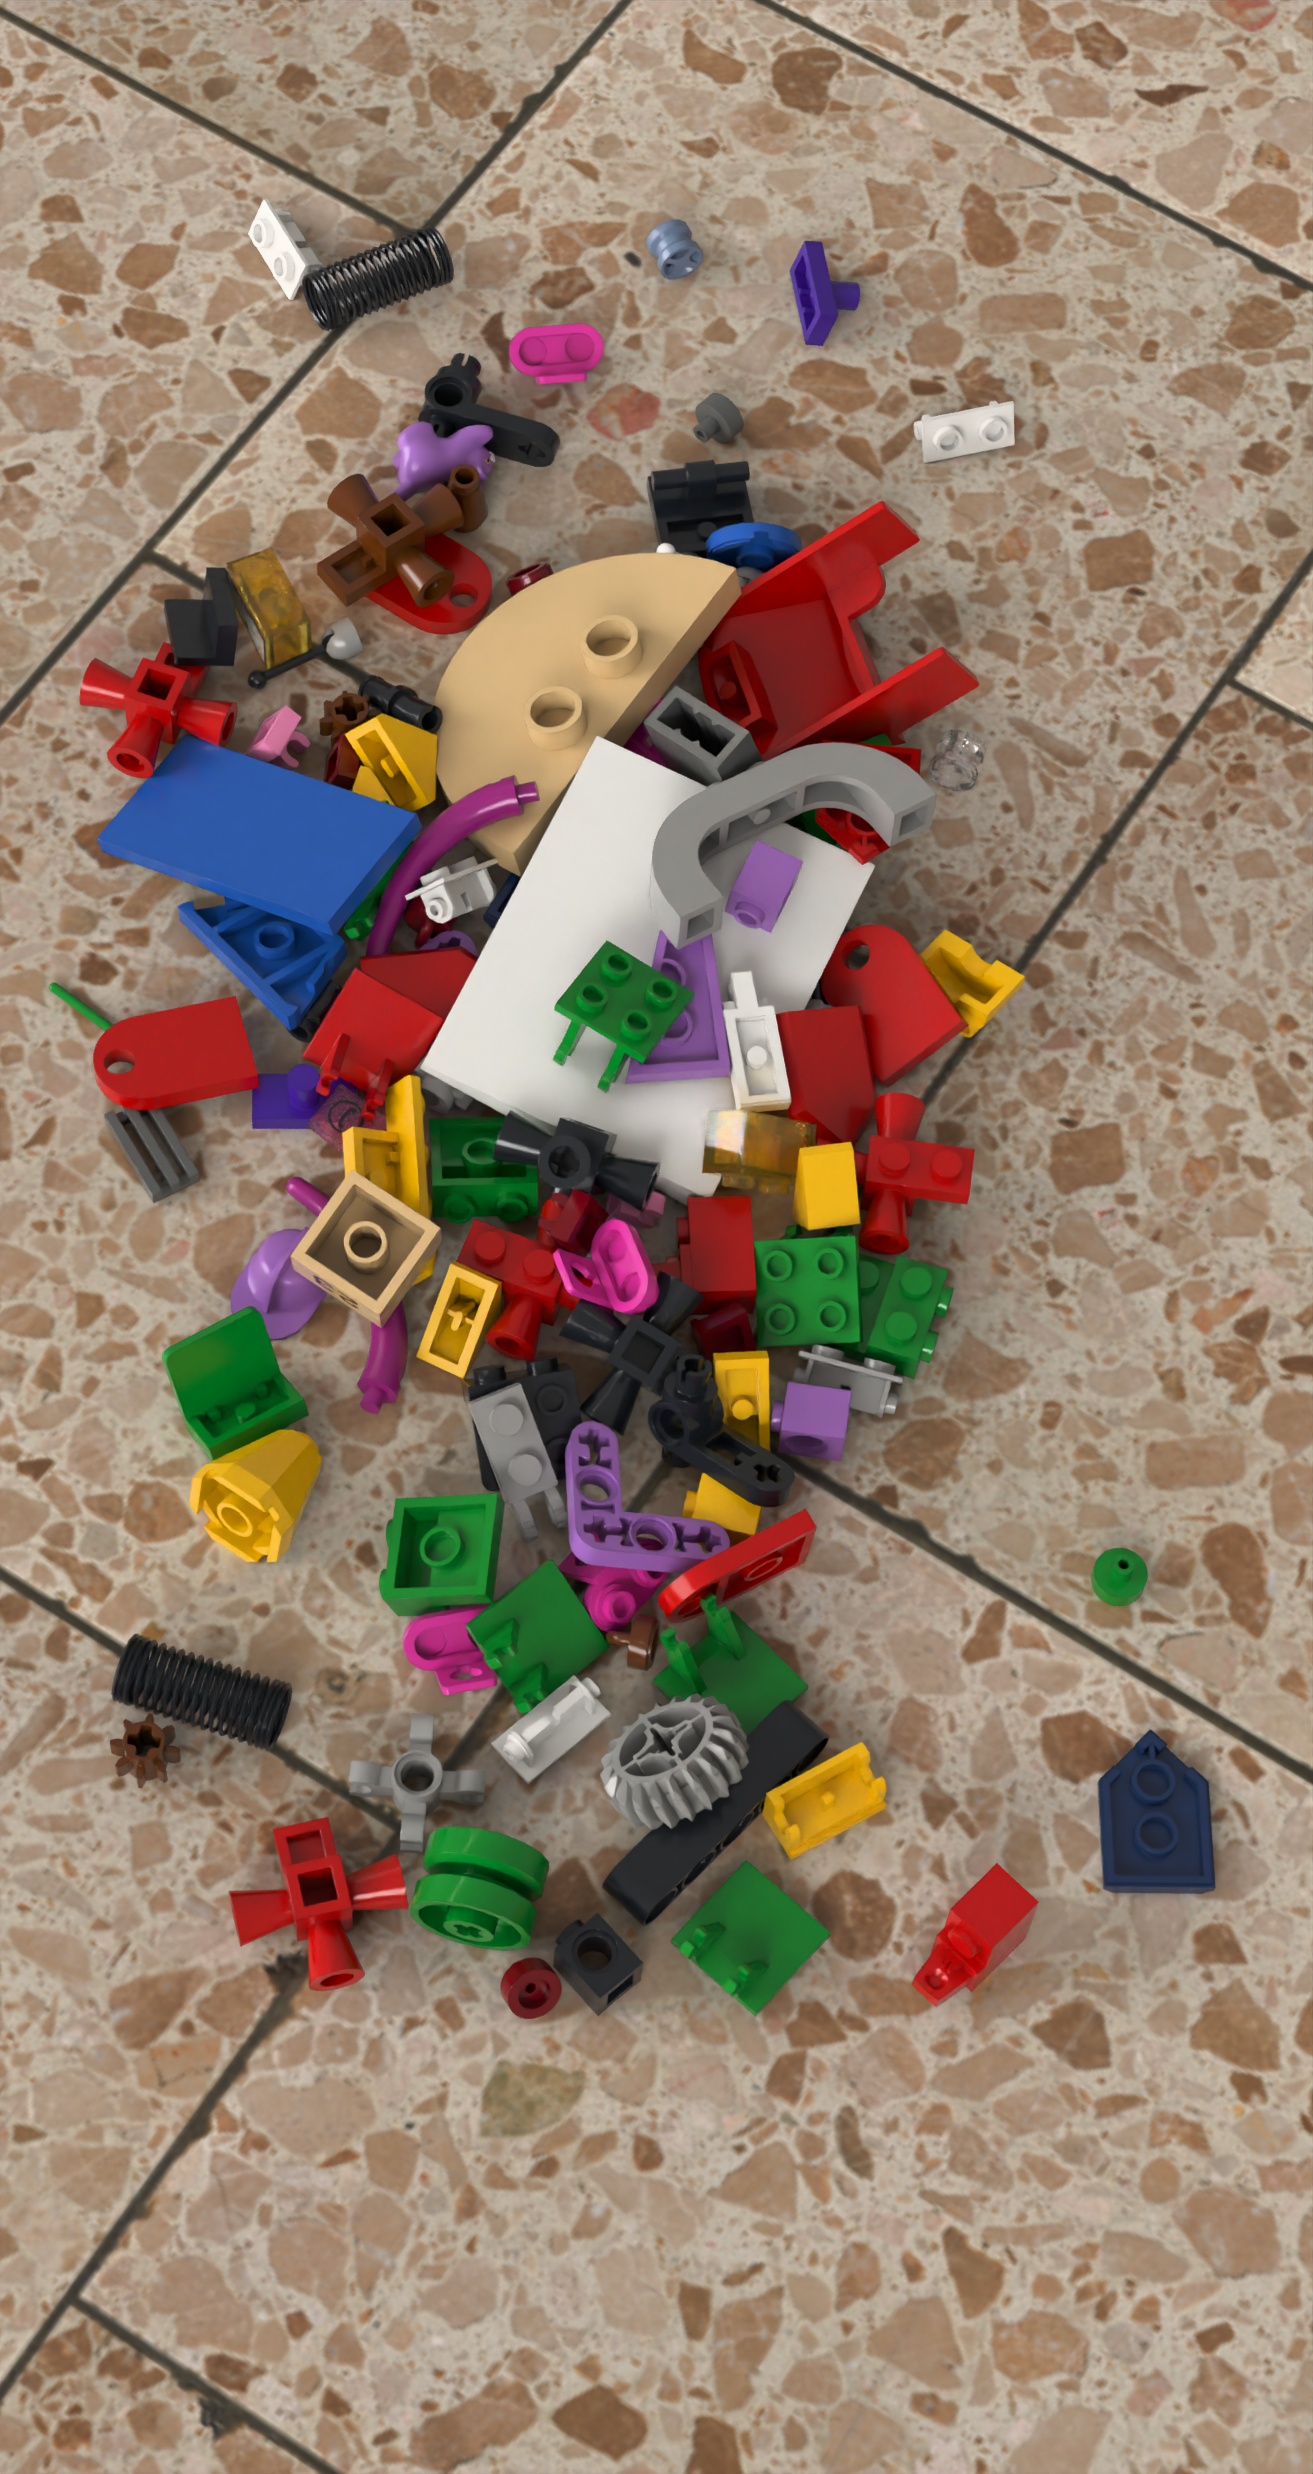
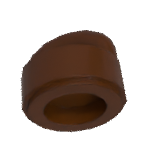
M638 1613L635 1616L631 1633L611 1630L606 1634V1640L614 1645L628 1647V1668L648 1671L651 1669L656 1656L660 1621L656 1616Z

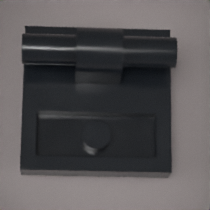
M714 460L684 463L683 468L651 471V476L647 477V492L658 545L669 543L674 546L675 551L678 553L692 552L707 559L706 540L713 532L725 526L739 523H754L745 482L750 479L748 462L715 464Z

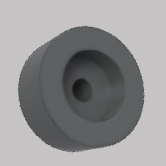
M712 393L696 407L695 413L699 424L694 427L693 431L701 442L706 443L713 438L719 443H728L743 429V418L732 401L722 394Z

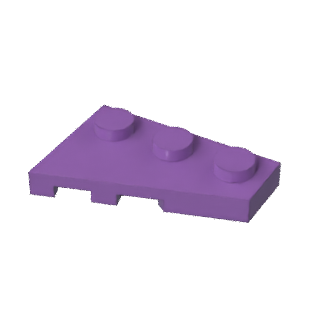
M660 930L652 968L692 991L695 995L643 1064L631 1057L625 1084L728 1077L731 1067L712 934L677 950L664 932Z

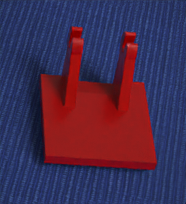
M355 967L302 1054L303 1058L321 1067L316 1092L327 1096L331 1090L330 1085L332 1081L337 1080L338 1077L365 1091V1105L362 1109L361 1117L371 1122L376 1116L375 1110L377 1106L385 1104L387 1089L407 1075L414 1073L415 1068L443 1025L445 1018Z

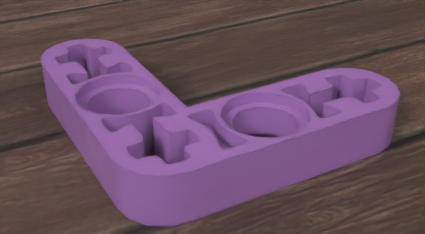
M595 1421L583 1422L572 1430L565 1450L569 1544L571 1551L578 1559L584 1563L596 1566L684 1574L699 1563L730 1547V1539L727 1532L720 1525L712 1521L623 1512L619 1446L616 1435L609 1427ZM586 1444L593 1445L594 1452L599 1453L595 1465H588L590 1461V1448ZM586 1484L599 1486L605 1491L608 1498L603 1501L590 1500L581 1492L580 1487ZM589 1532L598 1533L599 1540L604 1543L596 1542L594 1535ZM619 1534L626 1535L623 1546L621 1545L623 1536H619ZM640 1534L653 1535L662 1542L664 1548L659 1551L646 1550L637 1542L636 1536ZM677 1539L679 1540L677 1549H681L680 1551L674 1550ZM696 1542L704 1543L705 1550L711 1553L702 1552L701 1545Z

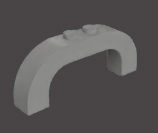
M832 742L806 745L785 752L766 762H757L746 771L730 779L712 783L704 791L680 804L663 822L657 833L652 851L649 896L654 917L666 937L679 950L721 929L724 896L707 877L701 867L712 856L803 812L817 808H838L862 817L876 830L887 845L892 847L931 828L937 794L907 764L885 752L857 744Z

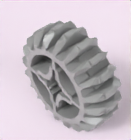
M696 1693L685 1701L677 1695L667 1705L663 1706L657 1702L654 1710L645 1715L638 1713L639 1719L632 1725L622 1726L623 1735L608 1743L611 1752L601 1759L604 1769L600 1777L603 1781V1787L609 1795L608 1799L617 1812L620 1811L624 1819H629L635 1827L646 1824L651 1830H654L663 1823L673 1828L683 1818L693 1821L696 1813L703 1809L712 1810V1803L716 1799L728 1797V1786L742 1780L740 1770L749 1763L746 1752L750 1747L746 1741V1734L734 1712L729 1711L725 1704H720L714 1696L703 1699Z

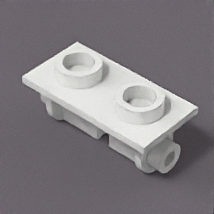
M263 199L248 234L288 299L294 300L299 287L302 286V279L305 273L309 274L313 270L318 271L320 267H325L319 262L311 247L303 248L306 240L295 224L291 213L283 211L281 208L273 209L268 199Z
M991 401L989 406L930 417L929 414L922 415L920 421L914 422V433L916 439L923 442V462L928 463L1015 445L1013 401L1000 404L997 401Z
M475 856L450 867L445 866L419 878L423 887L405 895L406 900L421 896L426 907V914L430 919L438 923H445L481 907H487L492 903L497 894L496 885L492 882L487 868L498 863V861L494 858L478 864Z
M573 1675L544 1701L539 1703L533 1710L492 1742L491 1746L527 1784H530L609 1718L611 1713L597 1699L601 1694L597 1685L588 1677L580 1682Z

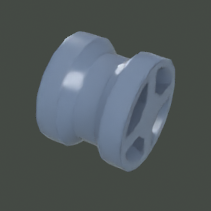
M680 219L663 222L655 227L646 239V246L650 254L658 259L657 267L663 277L669 280L689 275L699 267L703 260L702 250L697 242L691 240L692 232L686 222Z

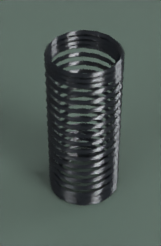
M427 225V227L418 229L416 232H410L409 235H403L401 238H395L394 241L380 244L379 247L365 250L364 253H357L356 256L350 255L349 259L343 258L341 262L335 261L334 265L328 264L326 268L320 267L318 271L313 270L309 274L305 273L302 279V286L313 318L322 330L329 331L330 329L333 330L340 327L342 322L348 324L349 319L355 321L357 316L363 318L364 314L370 315L372 310L378 312L379 308L385 309L387 304L393 306L394 302L401 303L402 299L408 300L409 296L415 297L417 293L423 294L424 290L430 291L432 287L438 288V286H443V284L451 283L454 277V268L443 237L433 226ZM411 243H412L413 246L415 247L416 256H415L413 250L411 249ZM430 243H431V245H432V247H433V249H434V252H435V254H436V256H437L440 269L438 268L437 263H436L435 258H434V255H433V253H432V251H431ZM403 245L407 249L408 258L404 253ZM396 249L400 253L401 262L396 255ZM388 251L392 255L394 266L389 259ZM381 255L385 259L386 268L381 260ZM373 257H374V259L376 260V262L378 263L379 272H378L376 266L374 265ZM366 261L370 265L372 276L366 266ZM358 264H359V265L361 266V268L363 269L364 278H363L361 272L359 271V266H358ZM351 267L355 271L357 282L352 275ZM344 271L348 275L350 286L344 277ZM336 273L341 280L342 288L337 281ZM328 276H329L330 279L333 281V286H334L335 292L333 291V289H332V287H331V285H330V283H329V278H328ZM424 277L428 282V287L425 285ZM417 281L421 285V290L417 286ZM409 282L413 288V293L410 290ZM401 284L406 291V296L402 292ZM394 288L398 293L399 299L395 296ZM386 290L391 297V302L387 299ZM379 294L382 297L384 304L380 302ZM371 296L376 303V308L372 304ZM364 300L368 305V310L365 308ZM356 302L361 309V313L357 310ZM348 304L353 311V316L350 314ZM341 308L346 315V319L342 316Z
M134 1634L127 1642L119 1660L111 1694L114 1702L118 1701L126 1706L134 1704L136 1709L143 1707L145 1712L153 1710L154 1715L162 1713L164 1718L171 1716L173 1721L181 1719L182 1724L190 1722L192 1727L200 1725L201 1730L209 1728L210 1733L218 1731L220 1736L228 1734L229 1739L233 1740L237 1737L239 1743L247 1741L248 1746L254 1744L255 1748L260 1747L261 1750L270 1751L276 1744L283 1728L291 1702L292 1686L291 1683L286 1684L285 1681L281 1682L278 1679L273 1680L270 1684L268 1676L263 1677L260 1682L259 1673L254 1674L251 1678L250 1670H246L242 1675L241 1668L237 1667L232 1672L231 1664L226 1665L223 1669L222 1661H218L214 1665L213 1659L209 1658L204 1663L203 1655H199L195 1659L194 1652H190L186 1656L184 1649H180L176 1654L175 1646H171L167 1650L166 1643H162L158 1647L157 1640L151 1641L149 1637L145 1638L143 1635ZM159 1657H160V1660H159V1663H158V1666H157V1670H156L155 1675H154V1678H153V1680H152L153 1673H154V1670H155L157 1661H158V1659H159ZM168 1660H169V1664H168V1667H167V1670H166L164 1679H163V1681H162L163 1674H164L165 1668H166L167 1663H168ZM177 1664H178V1668H177V1671H176L174 1680H173V1682H172L173 1675H174V1673H175V1670H176V1667H177ZM186 1668H187V1672H186L184 1681H183V1683H182V1680H183V1677H184V1674H185V1671H186ZM195 1672H196V1676H195L193 1685H192V1687H191V1684H192V1681H193V1678H194V1675H195ZM143 1692V1700L138 1703V1698ZM152 1693H153L152 1703H151V1705L148 1707V1700H149V1698L151 1697V1695H152ZM162 1697L161 1707L157 1710V1704ZM172 1698L171 1709L166 1712L167 1705ZM181 1702L180 1712L176 1716V1709ZM191 1703L190 1714L185 1719V1713ZM200 1707L199 1718L195 1721V1714ZM210 1709L209 1719L204 1725V1718ZM219 1712L218 1723L213 1727L214 1720ZM229 1714L227 1727L223 1731V1723ZM238 1718L237 1729L232 1734L233 1725ZM248 1719L246 1732L242 1736V1729ZM256 1725L254 1738L251 1740V1733Z

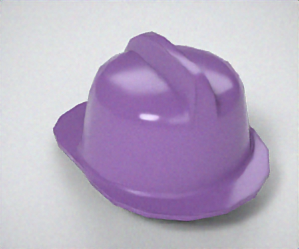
M305 1227L303 1230L283 1229L265 1239L236 1280L231 1292L232 1314L248 1306L255 1307L263 1317L270 1340H282L296 1334L310 1320L327 1295L326 1291L294 1271L290 1255L310 1229L308 1227Z

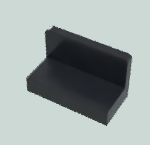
M206 567L203 600L166 599L164 601V614L173 660L179 666H234L238 621L226 568Z

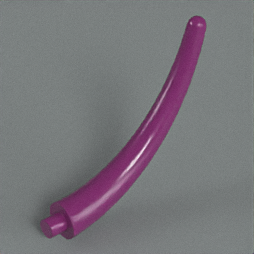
M512 775L502 778L498 782L489 783L452 804L421 832L398 863L386 885L377 907L378 913L374 920L375 924L371 927L365 956L389 953L398 923L410 899L406 900L405 895L416 891L421 883L419 878L427 875L448 851L466 837L490 824L523 815V804L540 801L536 781L519 784L516 776Z
M292 1177L286 1184L287 1192L316 1217L319 1216L331 1199L320 1189L301 1177ZM402 1300L382 1328L371 1322L369 1353L363 1373L357 1383L359 1389L364 1393L360 1406L369 1413H379L383 1403L396 1402L401 1389L400 1381L405 1374L408 1355V1330Z

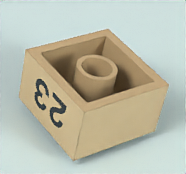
M351 1169L290 1255L294 1271L382 1328L442 1243L441 1228Z

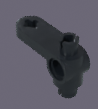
M455 354L451 360V365L441 367L436 376L431 378L426 384L425 402L419 413L418 421L431 423L437 436L447 438L467 426L486 425L493 429V437L484 444V447L494 453L495 456L534 467H546L553 463L560 446V438L552 428L541 422L476 404L482 390L481 383L477 378L481 371V364L473 356L469 355L466 365L462 366L465 354Z
M687 1354L680 1357L677 1361V1370L671 1372L665 1378L661 1400L654 1403L648 1412L650 1430L656 1440L663 1446L661 1453L663 1461H669L672 1452L670 1466L686 1468L693 1465L746 1501L760 1507H778L788 1502L795 1479L792 1467L723 1422L724 1409L717 1394L718 1386L714 1379L710 1377L712 1364L709 1360L703 1362L701 1370L703 1356Z

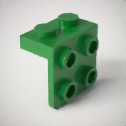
M253 1306L245 1307L168 1347L162 1354V1361L187 1431L211 1461L277 1430H283L290 1424L309 1415L304 1398L281 1373L263 1317Z

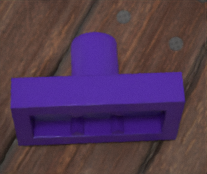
M804 241L790 269V276L805 345L823 346L838 317L837 309L850 311L857 309L860 301V287L857 282L830 280L822 242Z
M308 1064L294 1066L289 1074H258L259 1088L252 1089V1129H333L328 1120L331 1106L342 1100L352 1101L357 1104V1087L338 1077L337 1080L332 1081L329 1094L323 1096L316 1092L320 1074L313 1066ZM340 1103L333 1108L331 1121L337 1129H341L338 1126V1122L342 1115L351 1108L357 1109L355 1105ZM350 1111L341 1123L344 1125L342 1129L356 1127L357 1111L355 1113Z

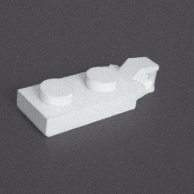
M752 971L731 973L730 982L726 984L729 1001L722 1002L731 1067L730 1077L737 1114L788 1109L791 1104V1094L774 1005H769L767 998L757 999Z

